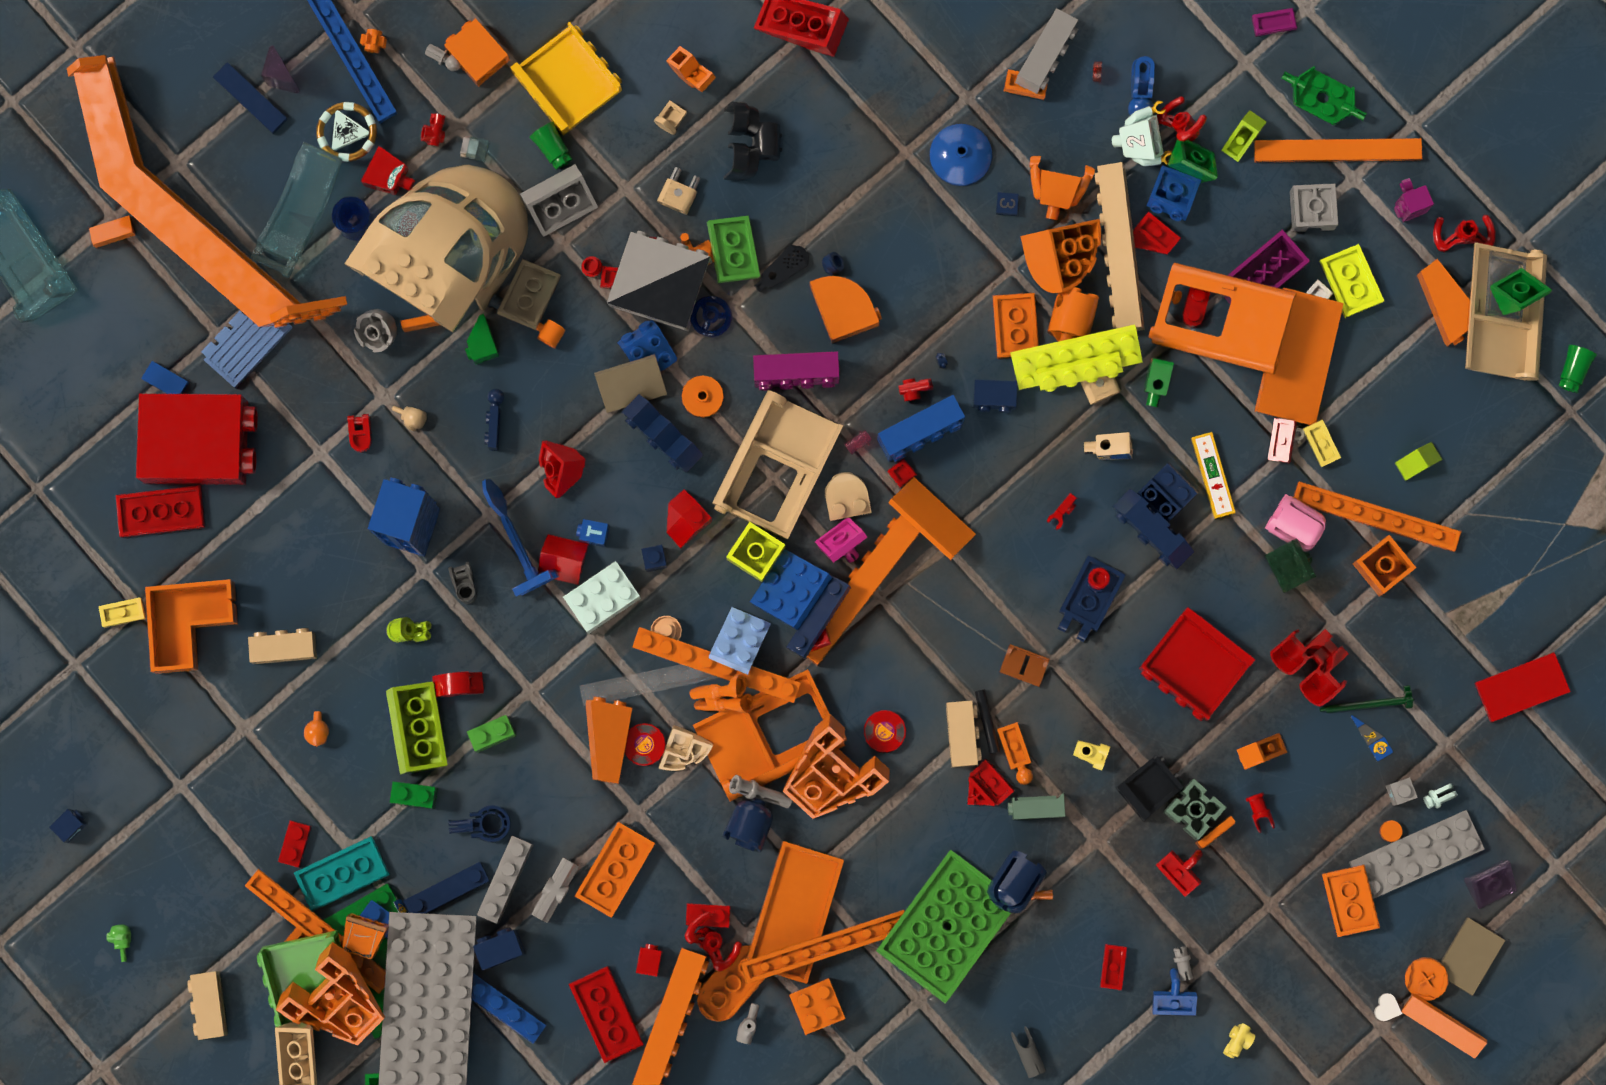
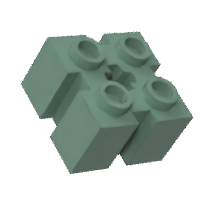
M1192 779L1180 792L1184 797L1181 800L1178 798L1174 799L1164 810V813L1175 823L1182 821L1186 825L1183 830L1194 840H1199L1210 827L1206 822L1209 819L1215 821L1227 807L1214 796L1208 799L1204 795L1207 790L1195 779ZM1191 805H1198V815L1191 813Z

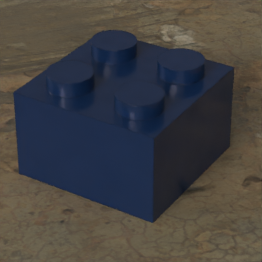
M506 928L498 931L497 937L491 938V935L476 940L478 944L474 945L473 948L482 970L490 969L526 954L517 930Z

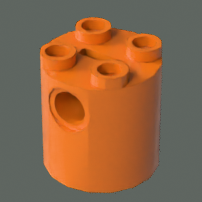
M1077 287L1057 293L1047 331L1048 334L1055 337L1058 342L1090 335L1098 306V295L1091 293L1083 294L1081 293L1082 290Z

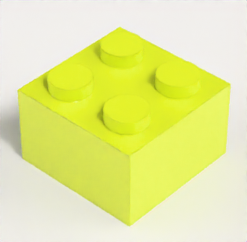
M749 522L726 558L749 575L763 582L785 549V544Z

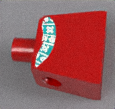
M378 146L361 182L367 188L396 195L400 187L410 191L414 186L415 180L406 176L409 170L407 165Z

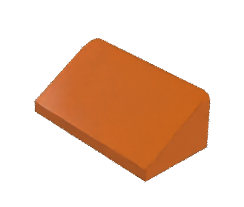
M129 215L89 228L91 241L95 248L136 235Z

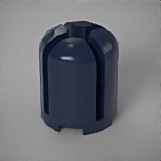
M1013 850L1006 857L988 885L987 890L989 898L998 908L1017 914L1025 910L1047 874L1045 868L1039 862L1036 866L1026 859L1027 854Z

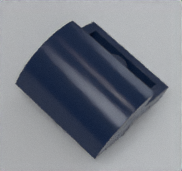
M1168 462L1137 494L1149 503L1148 506L1155 513L1158 512L1169 522L1199 492Z

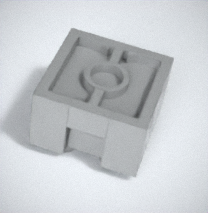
M1335 184L1294 185L1291 188L1292 232H1306L1308 228H1320V231L1335 230L1338 226Z

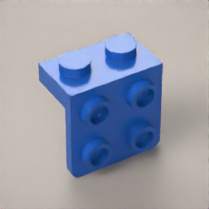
M653 320L643 322L637 330L624 334L621 340L617 342L630 362L655 354L660 372L677 361L675 353Z

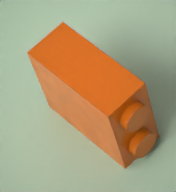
M475 18L473 21H467L459 33L449 36L444 46L448 53L459 62L461 68L479 87L508 63L510 59L508 54Z

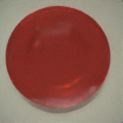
M1095 61L1093 64L1094 82L1102 81V61Z

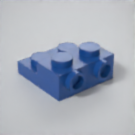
M1162 165L1146 206L1150 207L1154 213L1159 214L1163 212L1169 214L1171 219L1175 221H1186L1201 180Z

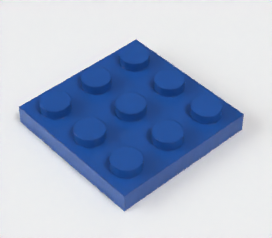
M784 549L750 600V603L798 630L832 579V576Z

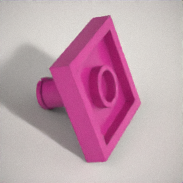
M848 517L816 540L815 543L833 563L843 555L847 562L851 563L855 561L852 556L856 560L859 557V553L854 547L865 540L867 536Z

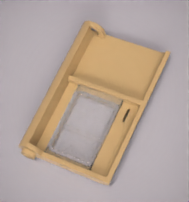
M1474 243L1465 369L1520 380H1539L1544 297L1521 311L1503 315L1490 286L1520 268H1523L1545 284L1547 255L1543 254L1542 250H1531L1530 253Z

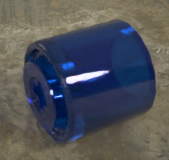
M352 196L339 200L333 207L331 214L332 221L340 234L346 239L354 241L360 240L373 222V215L365 202ZM354 217H357L360 223H357L356 226L353 227L352 223H349V221H352Z

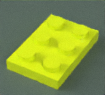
M1359 244L1319 261L1337 302L1344 303L1342 308L1344 318L1384 302Z

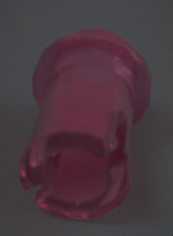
M866 430L859 431L860 434L844 443L851 455L864 445H869V442L872 441Z

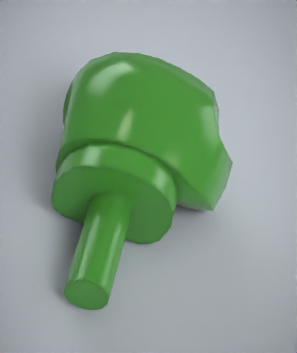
M124 924L112 926L110 932L107 933V941L114 944V949H120L121 962H126L125 948L130 947L131 930Z

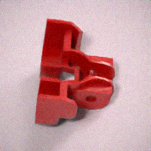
M1298 629L1281 641L1270 652V656L1276 667L1288 675L1296 673L1310 658L1318 664L1316 670L1302 680L1299 686L1305 698L1312 704L1320 707L1333 699L1346 686V680L1338 683L1330 674V671L1349 653L1343 646L1338 648L1330 640L1333 635L1326 629L1304 646L1295 637L1299 633Z

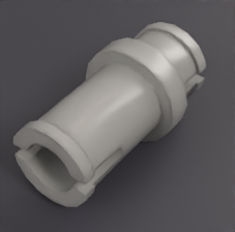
M1187 946L1180 947L1182 953H1180L1179 948H1174L1175 957L1173 959L1177 963L1180 981H1186V976L1188 980L1193 979L1189 961L1191 956L1187 952Z

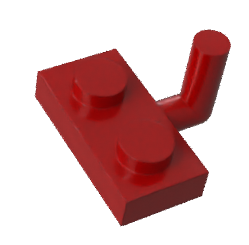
M1172 850L1156 866L1186 897L1202 882L1191 868L1198 863L1203 856V852L1196 850L1184 863Z

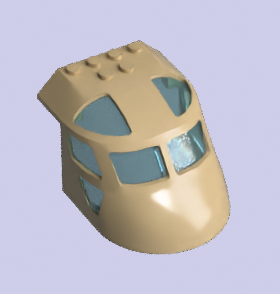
M472 165L445 168L420 181L405 195L386 207L368 227L345 262V265L362 276L366 275L432 317L438 324L453 332L474 299L480 310L485 311L491 298L498 291L522 254L528 235V218L525 205L516 189L505 178L491 170Z

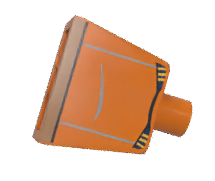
M350 913L346 917L342 949L351 953L357 968H361L364 958L373 959L389 925Z

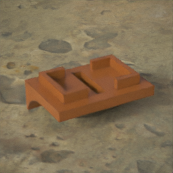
M1010 644L999 672L1040 687L1050 659ZM1026 656H1029L1024 674L1021 675L1019 673Z

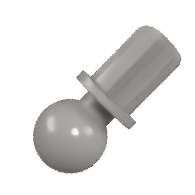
M432 44L426 48L425 55L438 61L439 65L445 63L450 71H457L461 68L459 62L452 55L448 56V50L443 51Z

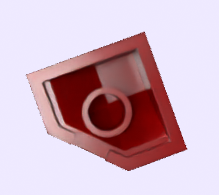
M546 440L542 441L539 464L540 467L545 469L546 478L543 479L545 488L555 498H560L582 477L585 458L574 448Z
M685 489L668 503L666 533L680 549L712 522L711 516Z

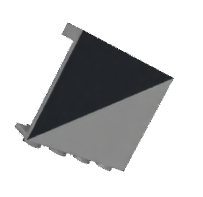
M637 231V233L630 232L607 304L609 307L689 332L691 326L689 320L708 263H712L711 257L708 256L709 253L697 249L696 252L688 250V246L677 243L675 246L669 244V240L657 237V239L649 238V234L642 231Z

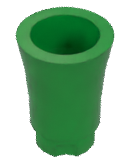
M554 122L542 126L530 135L529 138L538 146L555 170H559L573 160Z
M1568 345L1567 357L1558 386L1564 390L1578 393L1597 354L1583 347Z

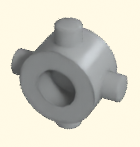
M1296 426L1294 441L1300 444L1306 435L1301 428Z

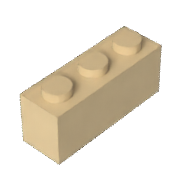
M309 628L296 629V633H288V630L275 631V635H267V632L254 633V637H248L249 659L252 664L317 659L315 633L309 632Z
M972 701L946 703L951 768L977 766L978 761H981V749L976 748V739H979V727L974 726V718H978L977 706L973 705Z
M220 971L190 975L188 990L193 995L190 1007L196 1019V1023H193L194 1035L198 1036V1040L227 1036Z

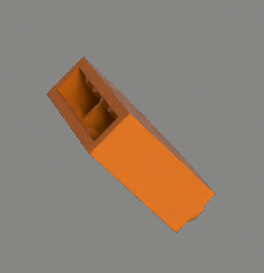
M827 276L810 281L811 291L832 343L879 326V320L882 318L878 307H873L868 294L857 283L839 276Z

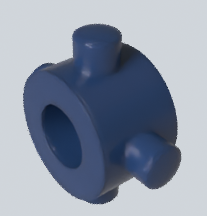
M937 353L935 357L939 368H946L948 363L944 353Z

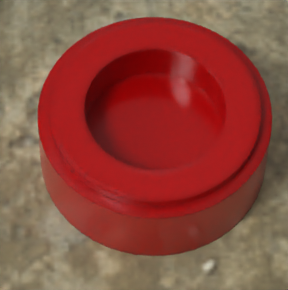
M1103 568L1093 569L1088 576L1089 585L1096 590L1104 589L1110 581L1109 573Z

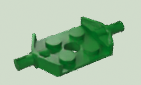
M1315 66L1299 75V77L1285 71L1281 78L1292 84L1293 105L1332 125H1336L1346 117H1351V115L1363 121L1367 114L1354 106L1355 87L1350 88L1315 70ZM1325 93L1328 96V101L1325 103L1320 102L1317 99V95Z

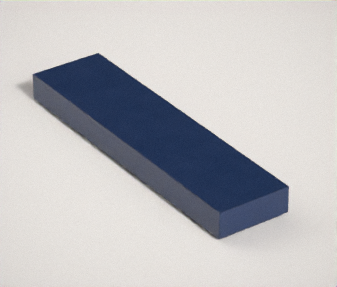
M228 62L213 76L227 92L272 134L288 120Z

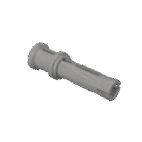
M735 775L731 779L729 791L732 794L739 793L745 795L747 799L758 798L785 808H789L792 804V800L785 793L760 786L755 780L748 781L742 779L739 775Z

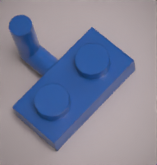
M1172 968L1170 970L1171 992L1153 991V1015H1196L1197 993L1180 992L1179 973L1177 969Z

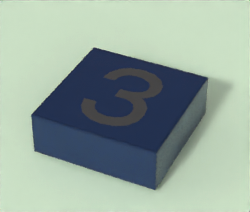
M998 192L996 214L1017 216L1019 194Z

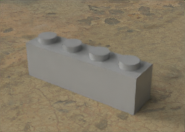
M1056 8L1021 68L1015 81L1016 84L1035 94H1038L1040 89L1044 90L1050 80L1047 76L1050 72H1055L1059 65L1058 57L1060 55L1064 56L1069 47L1066 43L1069 38L1073 40L1078 32V28H1076L1078 19Z
M511 836L477 913L478 916L499 924L533 844Z

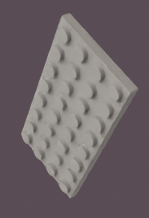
M389 912L383 1006L385 1018L382 1022L379 1085H467L475 952L473 946L475 945L477 916Z

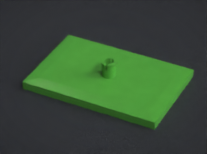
M950 850L876 951L942 1002L946 1003L1011 913L998 908L989 898L987 890L992 880Z

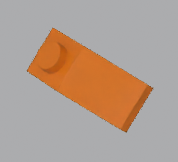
M1280 733L1237 749L1244 769L1288 753Z

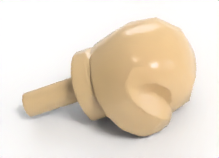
M396 406L392 407V411L402 414L401 420L404 421L406 428L411 431L421 429L427 420L426 412L420 409L406 406L403 410Z

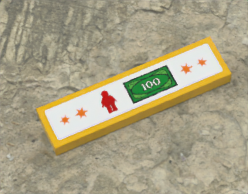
M1210 432L1192 437V444L1214 519L1235 514L1213 433Z

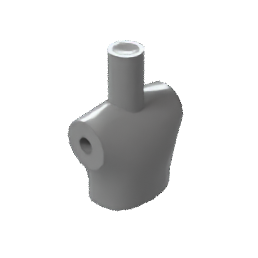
M751 1003L748 1017L738 1027L736 1037L738 1042L748 1045L752 1043V1038L757 1028L756 1017L760 1005Z

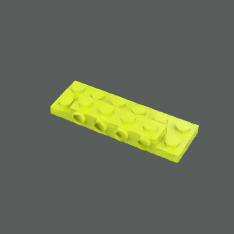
M1135 324L1010 352L1019 390L1040 386V390L1052 392L1057 387L1063 385L1074 387L1081 381L1092 383L1097 381L1099 377L1107 376L1114 378L1123 372L1122 367L1143 363Z

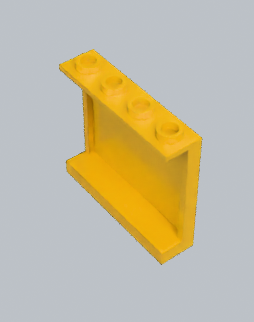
M570 22L567 23L568 28L521 64L516 62L510 67L515 77L551 122H554L556 128L563 136L622 91L620 85L622 81L615 72L611 74L607 69L609 65L603 57L599 58L595 54L597 50L590 41L586 43L582 38L584 34L577 25L573 26Z

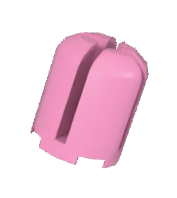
M1285 494L1274 514L1270 517L1265 529L1296 549L1307 552L1313 549L1326 528V519L1321 513L1291 495Z

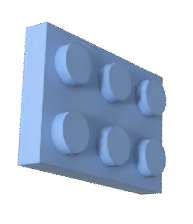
M732 607L708 658L748 675L771 623Z

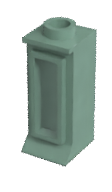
M1064 792L1057 799L1056 796L1017 798V801H1015V798H1011V803H1008V815H1012V820L1065 817Z

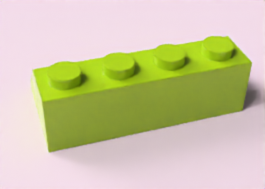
M433 681L392 687L386 690L400 775L448 766Z

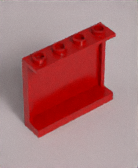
M1187 607L1139 669L1142 671L1141 675L1148 681L1153 679L1159 684L1158 688L1167 695L1171 693L1175 696L1174 701L1183 708L1189 707L1193 711L1191 714L1200 721L1203 719L1207 721L1255 659Z

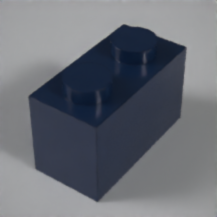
M974 381L973 408H978L979 412H990V409H999L1001 413H1010L1011 410L1016 409L1017 381Z

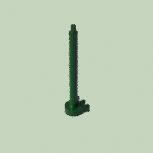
M1410 685L1403 686V697L1326 705L1319 708L1320 712L1326 711V713L1400 704H1404L1406 709L1413 708L1412 691Z

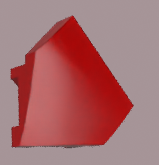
M985 759L970 773L967 805H999L1015 790L995 767Z

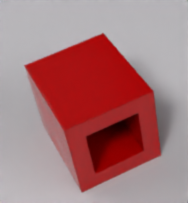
M646 944L645 948L640 947L636 973L658 977L662 951L658 950L657 945Z

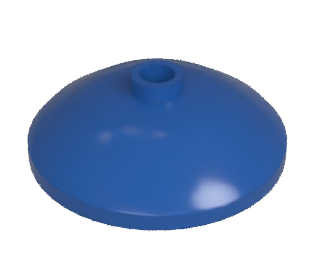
M955 124L944 128L936 135L930 148V162L934 172L943 181L956 186H966L979 181L987 173L992 161V148L988 138L979 129L967 124ZM963 148L965 153L959 154L958 149Z

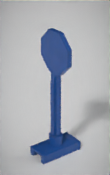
M492 479L482 481L486 500L489 506L501 517L504 529L524 568L527 580L513 588L515 596H523L558 578L559 576L555 569L538 574L524 549L512 521L507 516V502L500 488Z

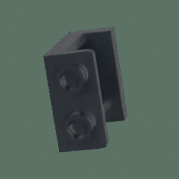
M1155 755L1116 787V790L1142 821H1145L1163 804L1184 789L1181 785L1184 783L1176 772L1172 774L1168 769L1170 765L1163 756L1159 758Z

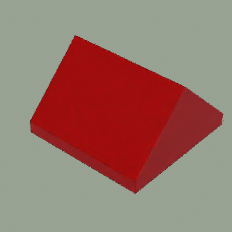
M548 534L541 550L538 574L555 569L559 576L555 580L579 585L589 544Z

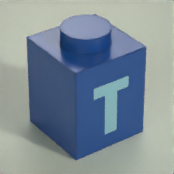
M583 519L582 524H578L576 536L579 537V541L582 543L605 547L609 525Z

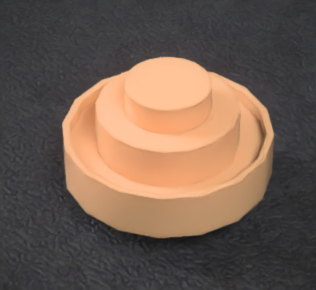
M671 616L659 617L651 626L652 632L678 641L681 638V625L677 619Z

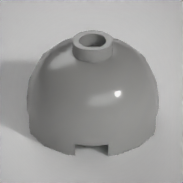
M372 309L356 319L354 334L362 347L366 346L372 349V352H382L394 342L397 336V325L392 315L388 312Z

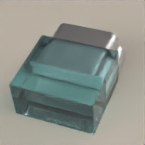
M471 136L470 138L464 137L460 157L485 163L490 144L489 140Z

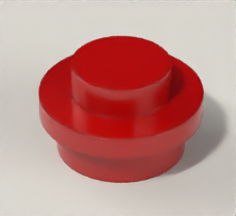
M594 256L587 257L582 262V272L587 277L598 276L602 271L601 261Z

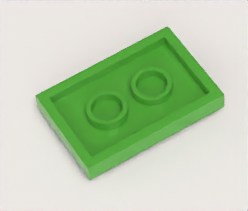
M749 216L709 220L707 227L718 283L759 278L760 272Z

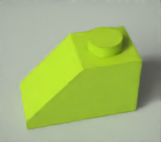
M1249 110L1222 148V151L1239 162L1266 124V121Z

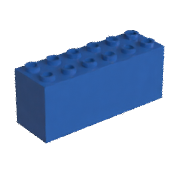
M392 477L390 481L383 479L368 530L384 545L425 557L440 508L423 487L411 484L408 487L403 481Z

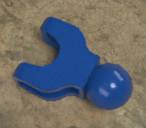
M1147 56L1137 58L1132 63L1131 98L1133 99L1128 105L1130 116L1137 110L1154 106L1151 98L1155 64ZM1141 63L1146 65L1145 72L1140 71L1139 66Z

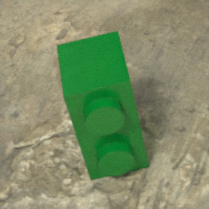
M393 781L389 803L435 809L438 788Z

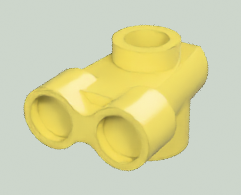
M1078 740L1073 755L1093 764V768L1102 771L1110 746L1102 743L1099 746ZM1084 747L1090 749L1089 755L1083 754L1082 749Z
M1239 1024L1238 1027L1235 1025L1229 1033L1231 1040L1226 1045L1223 1054L1234 1058V1056L1239 1057L1243 1048L1249 1049L1255 1040V1034L1250 1032L1251 1028L1245 1024Z

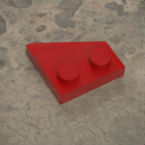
M1150 212L1144 216L1133 230L1135 248L1166 255L1169 254L1181 239Z

